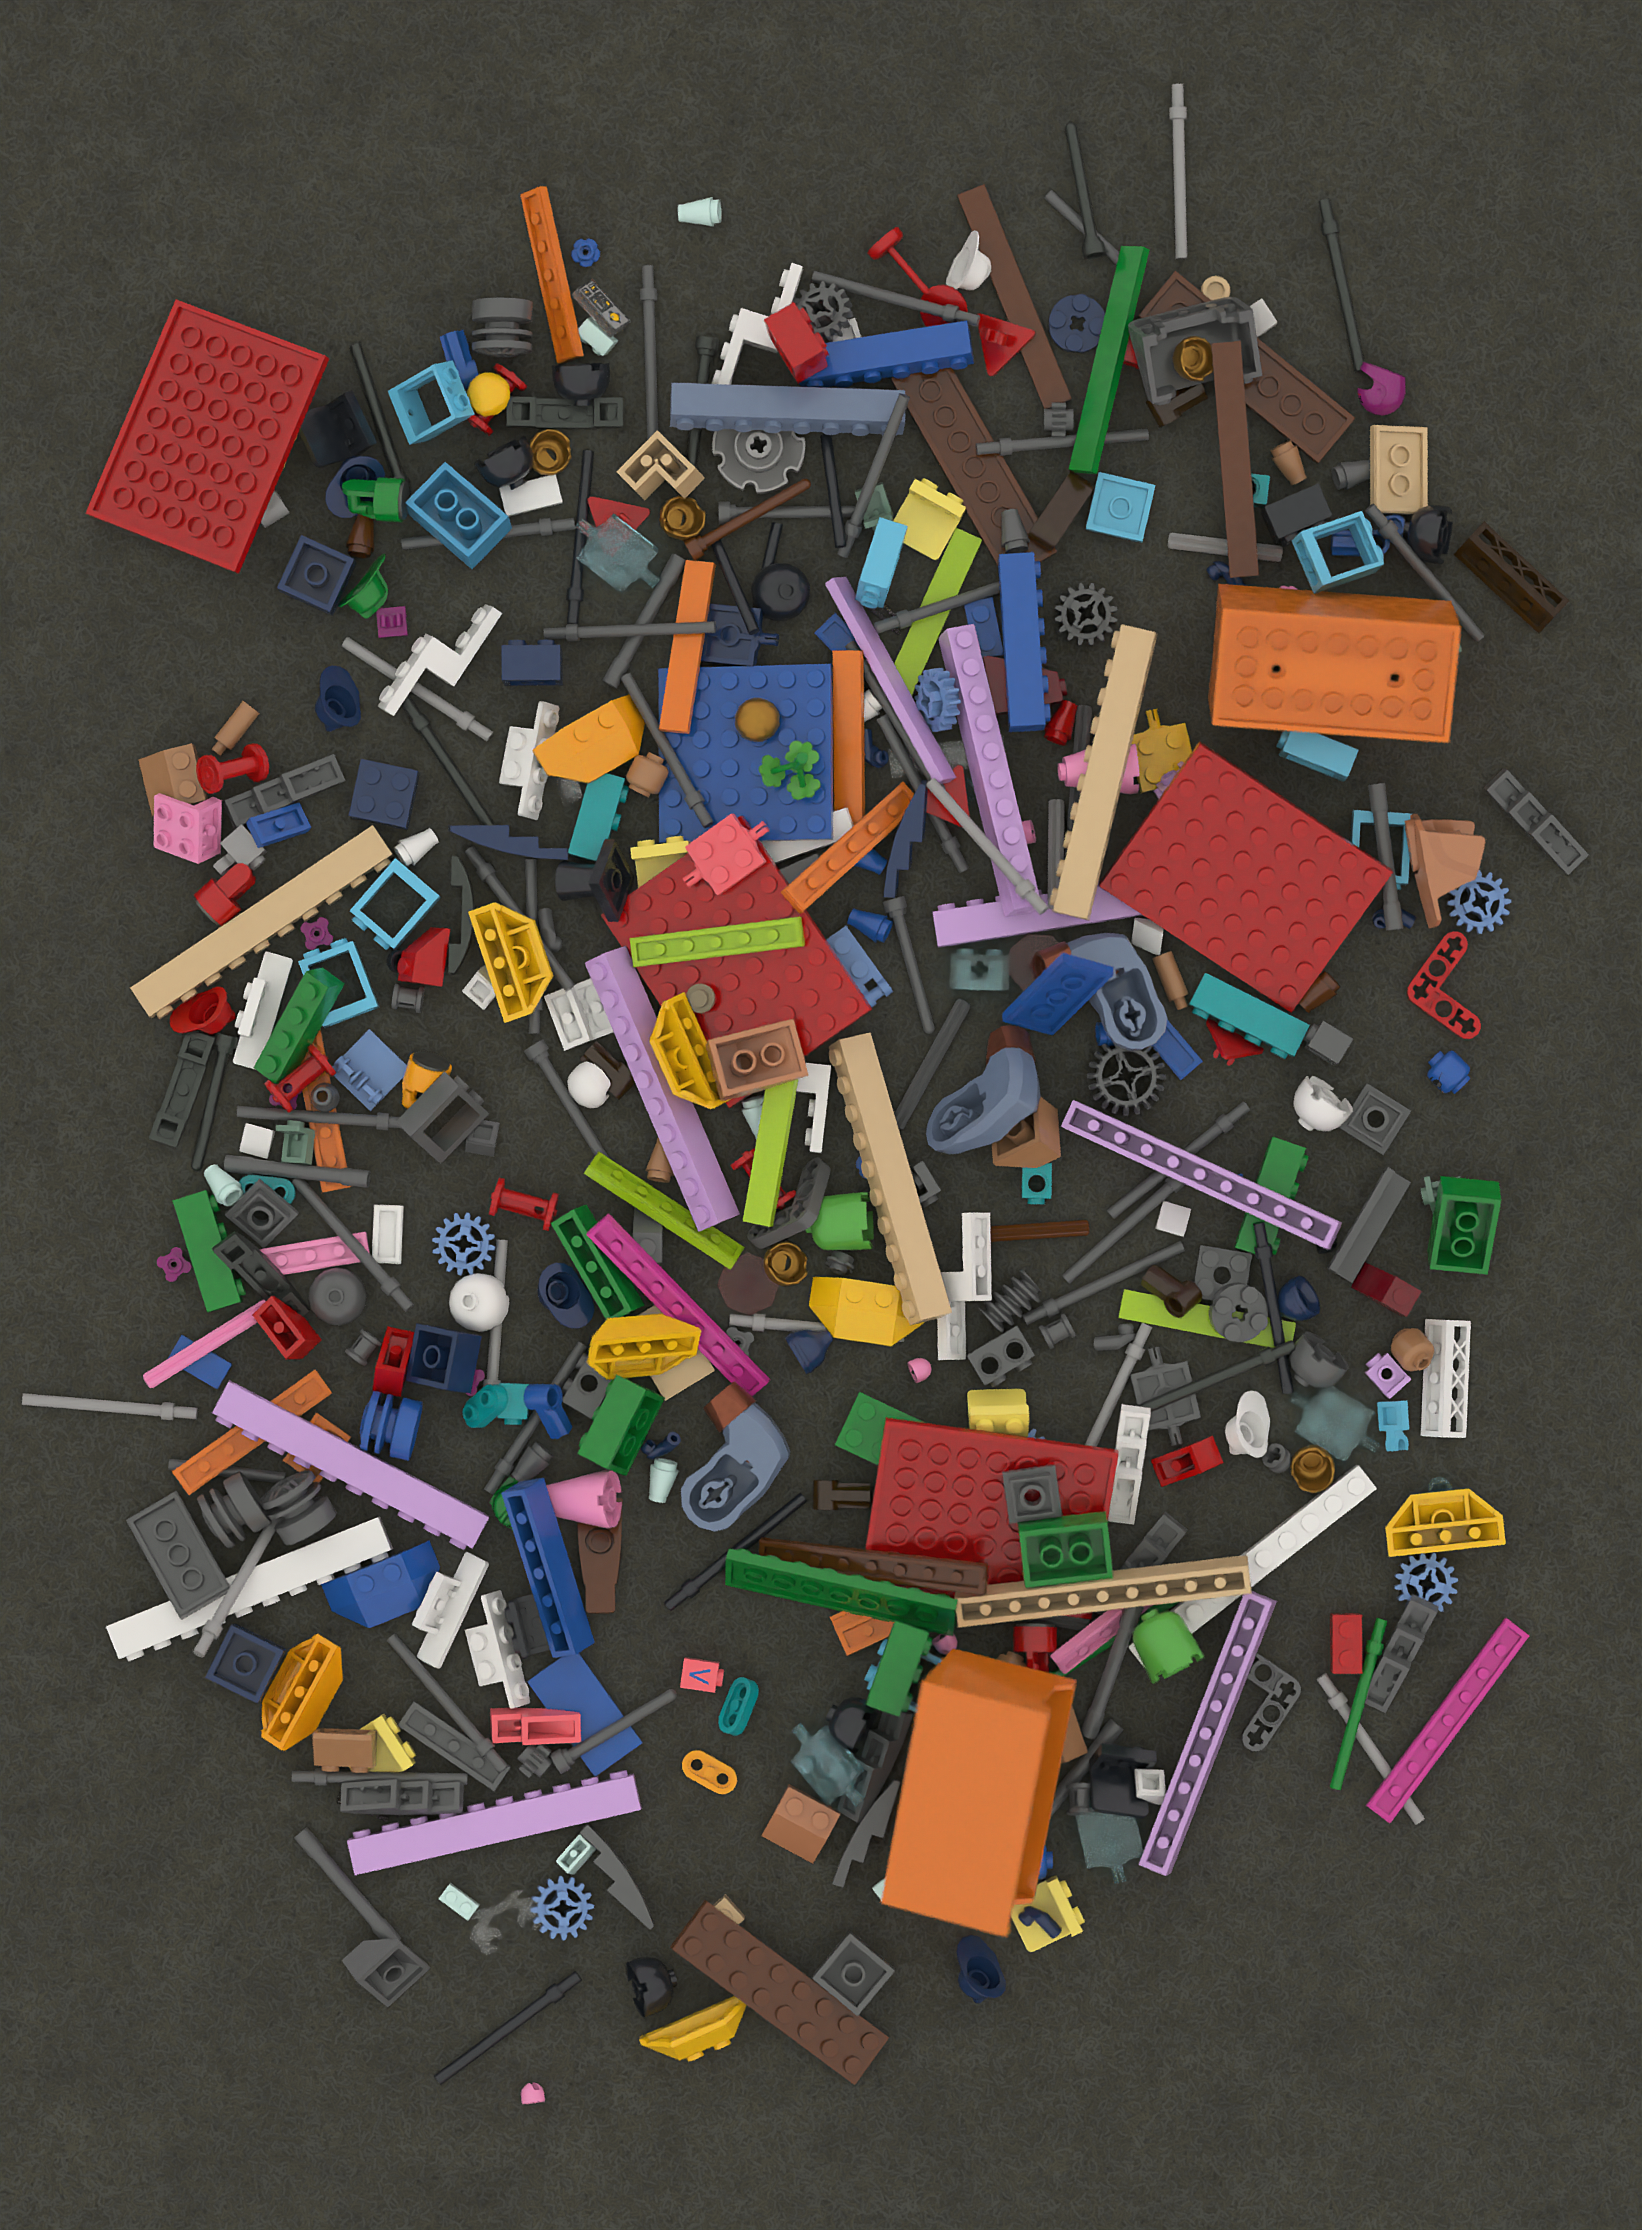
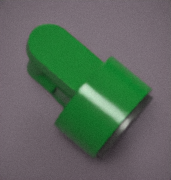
M378 477L377 481L351 479L342 484V492L347 495L348 509L351 513L360 514L376 521L403 522L406 519L408 510L405 502L409 499V486L405 479ZM360 497H374L373 501H361Z

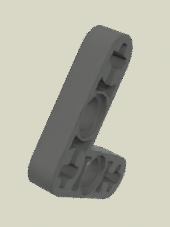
M819 1157L810 1160L802 1170L793 1205L775 1213L773 1227L754 1224L747 1234L748 1240L758 1249H763L812 1226L820 1211L831 1171L830 1166Z
M1256 1653L1255 1657L1258 1660L1251 1666L1247 1678L1269 1693L1242 1733V1742L1251 1751H1260L1266 1747L1301 1693V1686L1294 1677ZM1261 1664L1268 1665L1271 1669V1676L1266 1681H1260L1255 1677V1669ZM1291 1681L1294 1683L1292 1688L1295 1690V1694L1293 1696L1290 1694L1286 1695L1283 1702L1288 1703V1705L1284 1709L1279 1702L1271 1700V1697L1275 1694L1279 1698L1283 1692L1280 1685L1282 1683L1288 1684ZM1274 1705L1279 1709L1280 1715L1276 1721L1269 1722L1264 1719L1263 1710L1266 1706ZM1259 1718L1264 1725L1272 1727L1269 1733L1264 1729L1260 1734L1261 1739H1263L1262 1743H1255L1252 1746L1249 1744L1250 1738L1247 1735L1250 1731L1255 1733L1260 1726L1254 1723Z

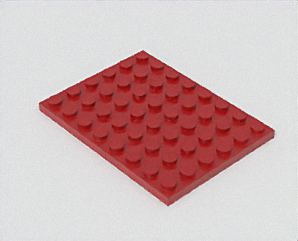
M175 300L86 514L239 574L329 358L214 313Z
M1199 742L1102 878L1099 887L1292 1013L1390 878L1393 871Z
M744 816L738 817L742 826L750 831L752 828ZM759 838L756 840L758 849L767 862L721 895H717L710 884L703 878L690 888L686 885L687 882H684L682 878L696 869L694 860L687 853L628 895L619 922H608L604 913L601 914L621 947H627L631 959L630 938L802 917L805 946L635 967L661 1006L664 1001L683 992L686 995L687 991L695 984H706L712 988L715 993L714 1006L704 1013L694 1012L706 1042L711 1039L794 1019L803 1056L805 1057L873 1010L807 910L799 914L780 893L789 883ZM749 1095L733 1098L725 1103L729 1108H732Z
M885 1418L865 1549L987 1563V1585L1024 1581L1018 1523H1009L1002 1472L1055 1464L1062 1516L1106 1511L1108 1522L1119 1451L1110 1448ZM1030 1489L1024 1494V1498L1031 1502L1038 1500L1041 1496V1493L1035 1489ZM894 1584L895 1586L903 1587V1588H907V1589L910 1588V1587H914V1586H906V1585H897V1584ZM915 1587L925 1593L934 1595L946 1594L952 1597V1599L955 1598V1591ZM1092 1612L1062 1616L1091 1619Z

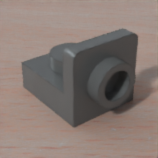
M921 1161L912 1167L915 1172L912 1174V1177L919 1190L925 1188L927 1193L919 1197L920 1204L925 1208L938 1200L936 1194L941 1189L925 1163Z

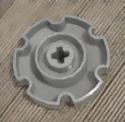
M722 429L714 431L712 451L714 456H720L723 459V462L718 465V471L729 484L741 491H744L746 486L753 485L756 488L757 494H766L788 484L786 477L788 472H799L805 457V438L797 437L794 431L768 433L764 430L738 432L735 429ZM759 440L761 444H767L763 447L762 453H758L756 449L751 450L754 447V441Z

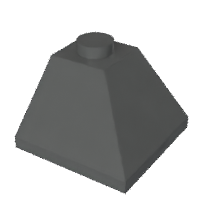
M398 1938L364 1940L342 1960L356 1982L386 2007H389L431 1968Z

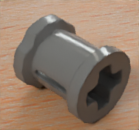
M395 983L391 1008L415 1009L416 1013H421L425 987L412 989L401 987L400 984Z
M1065 1314L1060 1315V1319L1046 1326H1038L1050 1350L1054 1348V1344L1065 1338L1076 1336Z
M361 1328L359 1331L360 1336L351 1348L345 1350V1353L361 1365L366 1366L368 1364L367 1359L377 1346L381 1347L382 1342L367 1330Z
M1067 1784L1066 1790L1069 1791L1067 1815L1087 1816L1093 1814V1809L1090 1808L1091 1784Z

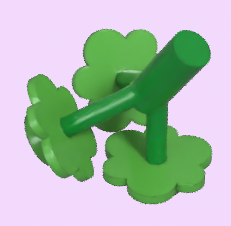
M797 740L791 742L789 746L790 751L785 754V759L790 763L781 765L778 758H772L770 755L763 756L759 772L764 785L767 787H780L781 780L786 776L785 771L791 769L797 773V775L791 777V783L786 787L787 791L791 793L792 798L800 800L806 797H813L814 791L821 787L820 781L814 779L812 774L804 775L803 770L806 772L811 771L813 764L819 760V753L812 749V743L804 742L802 744V742Z

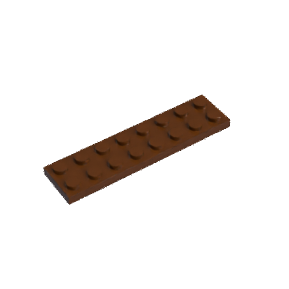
M1175 271L1139 314L1138 318L1141 319L1212 300ZM1257 338L1263 376L1253 378L1252 382L1244 384L1246 406L1287 440H1291L1293 445H1297L1298 449L1315 463L1319 464L1352 424L1355 417Z
M944 368L939 369L938 372L933 374L919 372L910 374L906 378H892L891 381L896 390H905V395L910 397L906 408L957 497L963 500L962 505L966 507L969 518L998 567L999 554H1006L1005 548L1001 547V512L1017 509L1027 534L1038 520V517L1003 456H1000L999 453L976 455V443L994 441L953 369ZM1028 536L1030 539L1028 543L1029 549L1022 552H1034L1035 561H1040V563L1057 553L1055 547L1050 551L1030 536Z
M704 1900L670 1947L853 2085L858 2082L889 2039L887 2035L860 2015H855L828 1991L706 1900Z

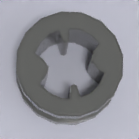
M1275 1443L1267 1447V1452L1262 1456V1461L1274 1473H1282L1291 1465L1292 1455L1282 1445ZM1276 1456L1280 1457L1279 1460H1274Z

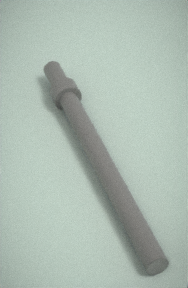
M1172 84V107L1169 108V117L1173 122L1176 259H1187L1184 120H1187V107H1184L1183 84Z
M347 637L344 640L343 648L390 679H396L395 673L397 669L351 638ZM418 682L411 689L410 692L457 722L456 725L463 730H470L485 741H488L492 736L493 731L474 720V715L466 710L462 712Z
M935 778L931 779L926 784L928 789L1016 887L1015 892L1022 900L1026 899L1040 915L1046 912L1049 907L1035 892V886L1028 879L1024 880Z
M496 1240L494 1277L503 1283V1288L505 1289L508 1240ZM502 1323L490 1329L487 1379L483 1380V1387L488 1384L501 1383V1380H498Z
M754 1313V1316L730 1314V1326L750 1327L752 1331L764 1332V1329L792 1332L803 1329L812 1331L827 1330L820 1322L765 1317V1314Z
M1141 1323L1133 1342L1128 1344L1125 1351L1127 1354L1085 1445L1097 1447L1137 1359L1141 1360L1145 1351L1143 1347L1151 1332V1326Z
M23 1393L22 1405L161 1416L163 1420H174V1418L197 1419L198 1408L175 1406V1403L163 1402L162 1405L26 1393Z
M282 1517L271 1519L272 1523L263 1528L211 1620H207L203 1627V1635L193 1651L197 1656L204 1657L212 1641L219 1637L223 1630L222 1624L275 1533L274 1527Z
M1324 1673L1317 1678V1681L1329 1697L1327 1701L1333 1710L1337 1709L1347 1724L1351 1711L1346 1703L1348 1699L1342 1691L1337 1690L1327 1673ZM1359 1723L1356 1738L1385 1779L1392 1769L1361 1723ZM1410 1797L1403 1808L1414 1824L1417 1825L1425 1818Z

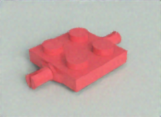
M735 814L727 816L685 846L694 860L696 869L683 877V881L687 882L686 885L690 888L703 878L710 884L717 895L727 891L767 862L760 853L756 841L770 831L768 827H765L766 823L761 821V823L749 831L742 826Z

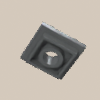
M1366 1083L1352 1105V1114L1339 1128L1381 1155H1384L1411 1110ZM1371 1111H1378L1383 1116V1123L1378 1128L1371 1127L1368 1124L1367 1116Z
M260 1178L225 1212V1216L263 1248L299 1214V1211ZM258 1210L264 1211L268 1214L269 1218L259 1220L254 1216V1212Z
M1200 1245L1194 1283L1201 1290L1202 1299L1214 1300L1217 1291L1231 1283L1247 1285L1252 1254ZM1218 1267H1225L1230 1272V1279L1225 1284H1219L1214 1280L1213 1274Z
M1055 1464L1002 1472L1009 1523L1062 1516ZM1030 1489H1035L1041 1493V1496L1038 1500L1031 1502L1024 1498V1494Z

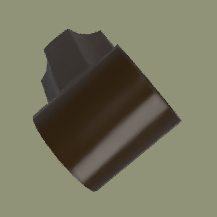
M1201 383L1176 390V396L1168 404L1155 405L1149 400L1146 401V404L1160 428L1181 417V413L1208 399V396Z
M597 1041L580 1058L582 1062L587 1061L595 1064L604 1071L611 1083L608 1090L618 1100L635 1084L631 1071L621 1061L618 1062Z
M1158 1265L1151 1266L1142 1278L1141 1286L1163 1300L1167 1311L1176 1318L1186 1315L1202 1300V1292L1194 1282L1189 1280L1181 1282Z
M813 1480V1509L870 1508V1483H839V1480Z

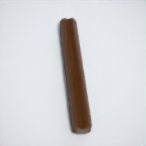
M1087 1220L990 1226L991 1242L1089 1235V1222Z

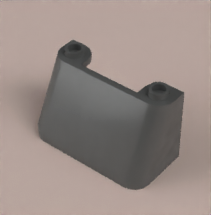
M1236 297L1219 298L1137 319L1128 324L1130 339L1147 399L1152 404H1168L1176 396V390L1214 380V371L1206 376L1204 381H1189L1182 378L1174 369L1172 357L1175 348L1183 339L1190 336L1205 338L1210 344L1241 341L1244 384L1252 382L1253 378L1263 376L1253 309Z

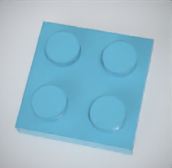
M1099 472L1085 530L1142 543L1156 485Z

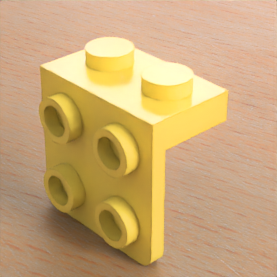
M923 478L920 482L915 479L909 489V494L893 521L907 525L904 539L905 545L932 560H937L962 519L966 507L962 505L963 500L956 495L948 492L947 496L936 491L938 486L931 481Z
M683 836L666 838V843L655 844V840L638 841V847L630 848L632 860L636 864L638 888L686 855L688 851L685 846L691 842L688 840L684 841Z
M985 1389L970 1390L967 1393L969 1429L1028 1437L1029 1405L1026 1404L1025 1390Z
M382 1714L360 1729L377 1730L376 1766L368 1768V1772H402L416 1763L413 1759L416 1756L413 1748L408 1741L403 1743L397 1734L400 1732V1729L391 1716L387 1718L385 1714Z
M1056 1875L1037 1884L1035 1899L1031 1904L1013 1905L1011 1917L1026 1949L1030 1952H1034L1069 1934L1073 1937L1083 1932L1080 1924L1085 1923L1081 1912L1078 1906L1072 1909L1067 1899L1072 1896L1066 1881L1059 1882ZM1026 1906L1035 1907L1048 1913L1062 1928V1931L1056 1938L1052 1939L1035 1921L1031 1926L1026 1927L1020 1921L1018 1915L1024 1911L1023 1908Z

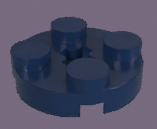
M1084 294L1067 296L1056 303L1049 316L1050 336L1053 342L1062 350L1072 353L1088 352L1098 345L1105 313L1099 303ZM1072 317L1085 320L1082 324L1083 331L1070 329Z

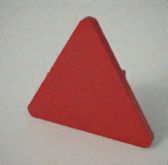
M980 313L978 314L980 315L978 328L987 374L994 376L1035 336V331Z
M592 496L587 499L604 554L607 558H611L650 514V510L644 507Z
M957 765L952 769L957 778L943 784L948 794L969 816L964 770L961 765ZM928 789L926 813L962 827Z
M1211 1019L1206 1021V1025L1217 1046L1213 1053L1214 1058H1217L1220 1053L1222 1058L1228 1060L1227 1065L1230 1066L1235 1058L1263 1053V1047L1246 1041L1243 1036L1235 1032L1226 1031L1218 1026L1219 1023Z

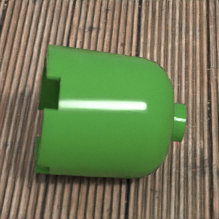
M869 1192L824 1196L818 1217L814 1224L806 1229V1233H812L815 1244L823 1250L873 1249V1245L870 1240L874 1239L873 1211L867 1212V1202H870Z
M1154 1609L1141 1616L1143 1622L1135 1628L1132 1640L1152 1684L1160 1680L1158 1677L1160 1674L1166 1679L1186 1669L1193 1662V1657H1195L1197 1662L1205 1658L1184 1619L1178 1613L1173 1611L1159 1613L1157 1609Z

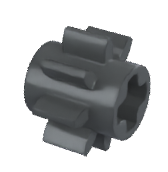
M1052 402V409H1044V431H1051V437H1066V431H1073L1074 413L1073 409H1066V403Z
M539 1744L538 1746L528 1745L517 1758L522 1763L519 1770L528 1778L533 1773L540 1778L553 1762L548 1757L552 1750L545 1744Z

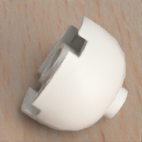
M1306 1076L1299 1085L1294 1096V1108L1300 1117L1299 1123L1307 1130L1331 1131L1340 1127L1353 1112V1108L1346 1098L1341 1102L1330 1091L1334 1089L1333 1087L1315 1076H1312L1310 1079Z
M481 1273L465 1276L456 1282L449 1298L450 1312L455 1321L468 1330L478 1332L488 1331L494 1326L497 1327L501 1324L509 1308V1297L506 1296L503 1283L492 1275Z

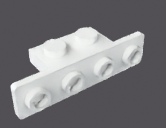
M539 701L534 729L510 726L499 780L500 784L522 787L518 815L533 820H538L539 812L542 809L544 786L548 776L532 750L555 734L556 725L559 721V706L548 702Z
M265 952L258 977L253 979V983H247L243 999L247 1000L244 1011H239L235 1027L239 1028L238 1034H240L233 1063L254 1069V1065L272 1034L293 960L291 958Z
M466 1552L454 1577L436 1572L412 1623L418 1629L428 1632L417 1654L418 1659L435 1668H441L489 1566L488 1562Z
M498 1590L482 1595L481 1600L488 1624L465 1630L479 1687L503 1681L511 1709L529 1704V1688L525 1683L521 1658L514 1651L511 1638L514 1635V1631L507 1623L504 1610L507 1605L502 1592Z

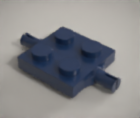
M710 604L707 622H716V633H705L701 662L754 667L757 664V656L761 644L778 646L779 642L776 640H779V634L763 633V612L760 608H751L760 631L754 635H749L737 606Z

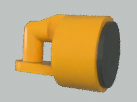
M418 1051L411 1054L402 1082V1105L409 1109L417 1100L418 1092L424 1093L444 1071L450 1076L452 1066L449 1061L436 1053L428 1051Z

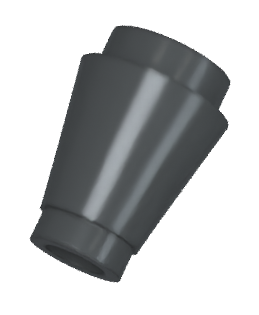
M1370 460L1337 463V466L1331 469L1335 487L1338 490L1344 489L1347 491L1370 479Z
M1009 509L1001 512V547L1005 548L1006 554L1027 551L1030 539L1018 510Z
M321 1083L313 1088L310 1099L314 1108L321 1112H329L336 1108L340 1096L335 1086L329 1083ZM320 1092H327L328 1099L325 1102H321L318 1099Z
M535 1441L532 1446L528 1445L515 1470L512 1472V1476L519 1482L531 1480L551 1464L550 1460L553 1454L542 1444Z

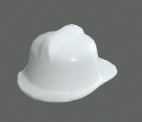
M976 230L971 232L962 250L954 259L947 276L946 285L954 287L956 290L958 288L969 291L977 289L991 272L989 258L978 250L979 234Z
M1256 1391L1245 1392L1240 1397L1237 1414L1226 1424V1439L1229 1443V1451L1233 1455L1249 1454L1252 1457L1259 1458L1267 1452L1270 1418L1264 1397Z

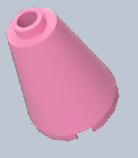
M1131 744L1120 793L1130 795L1137 794L1139 790V784L1134 785V777L1139 776V763L1135 744ZM1086 750L1065 756L1062 759V763H1058L1059 781H1064L1065 786L1077 788L1080 774H1086L1088 763L1084 762Z
M603 1470L546 1485L556 1517L603 1528L617 1526L621 1515L622 1502H616V1493H621V1485L616 1472Z

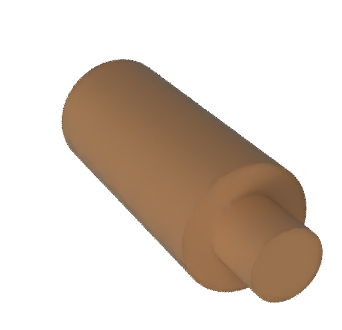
M242 701L214 737L218 741L212 750L220 756L227 748L232 750L260 713Z
M1172 951L1152 958L1169 1002L1174 1001L1177 1010L1188 1007L1185 996L1189 994Z

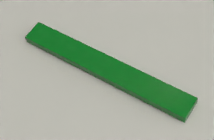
M1121 246L1068 469L1074 473L1097 474L1129 340L1128 324L1134 318L1149 255V249L1145 247Z

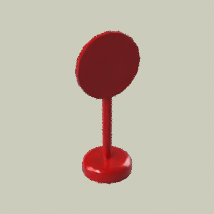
M898 226L884 235L867 252L873 260H878L889 253L922 291L923 296L921 300L943 306L951 304L958 306L961 311L968 312L967 303L960 292L954 287L945 284L935 285L929 289L894 249L903 237V233ZM920 312L921 319L926 327L950 323L943 321L942 317Z

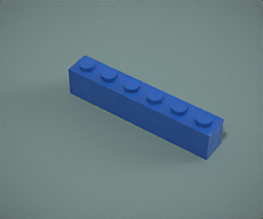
M954 322L825 343L829 353L826 356L828 367L802 381L800 386L821 388L836 386L845 388L853 383L862 381L876 383L881 378L894 377L901 379L913 373L933 374L938 372L939 369L944 368L956 370L966 368L968 365L974 364L968 322Z
M1034 552L999 554L998 573L1009 732L1044 730L1045 722H1050V705L1044 704L1043 693H1048V676L1042 675L1041 665L1047 662L1046 647H1040V636L1045 635L1044 618H1038V607H1043L1042 589H1036V579L1041 578L1040 561H1035Z
M544 1478L520 1481L501 1494L553 1658L576 1655L595 1643L547 1486Z

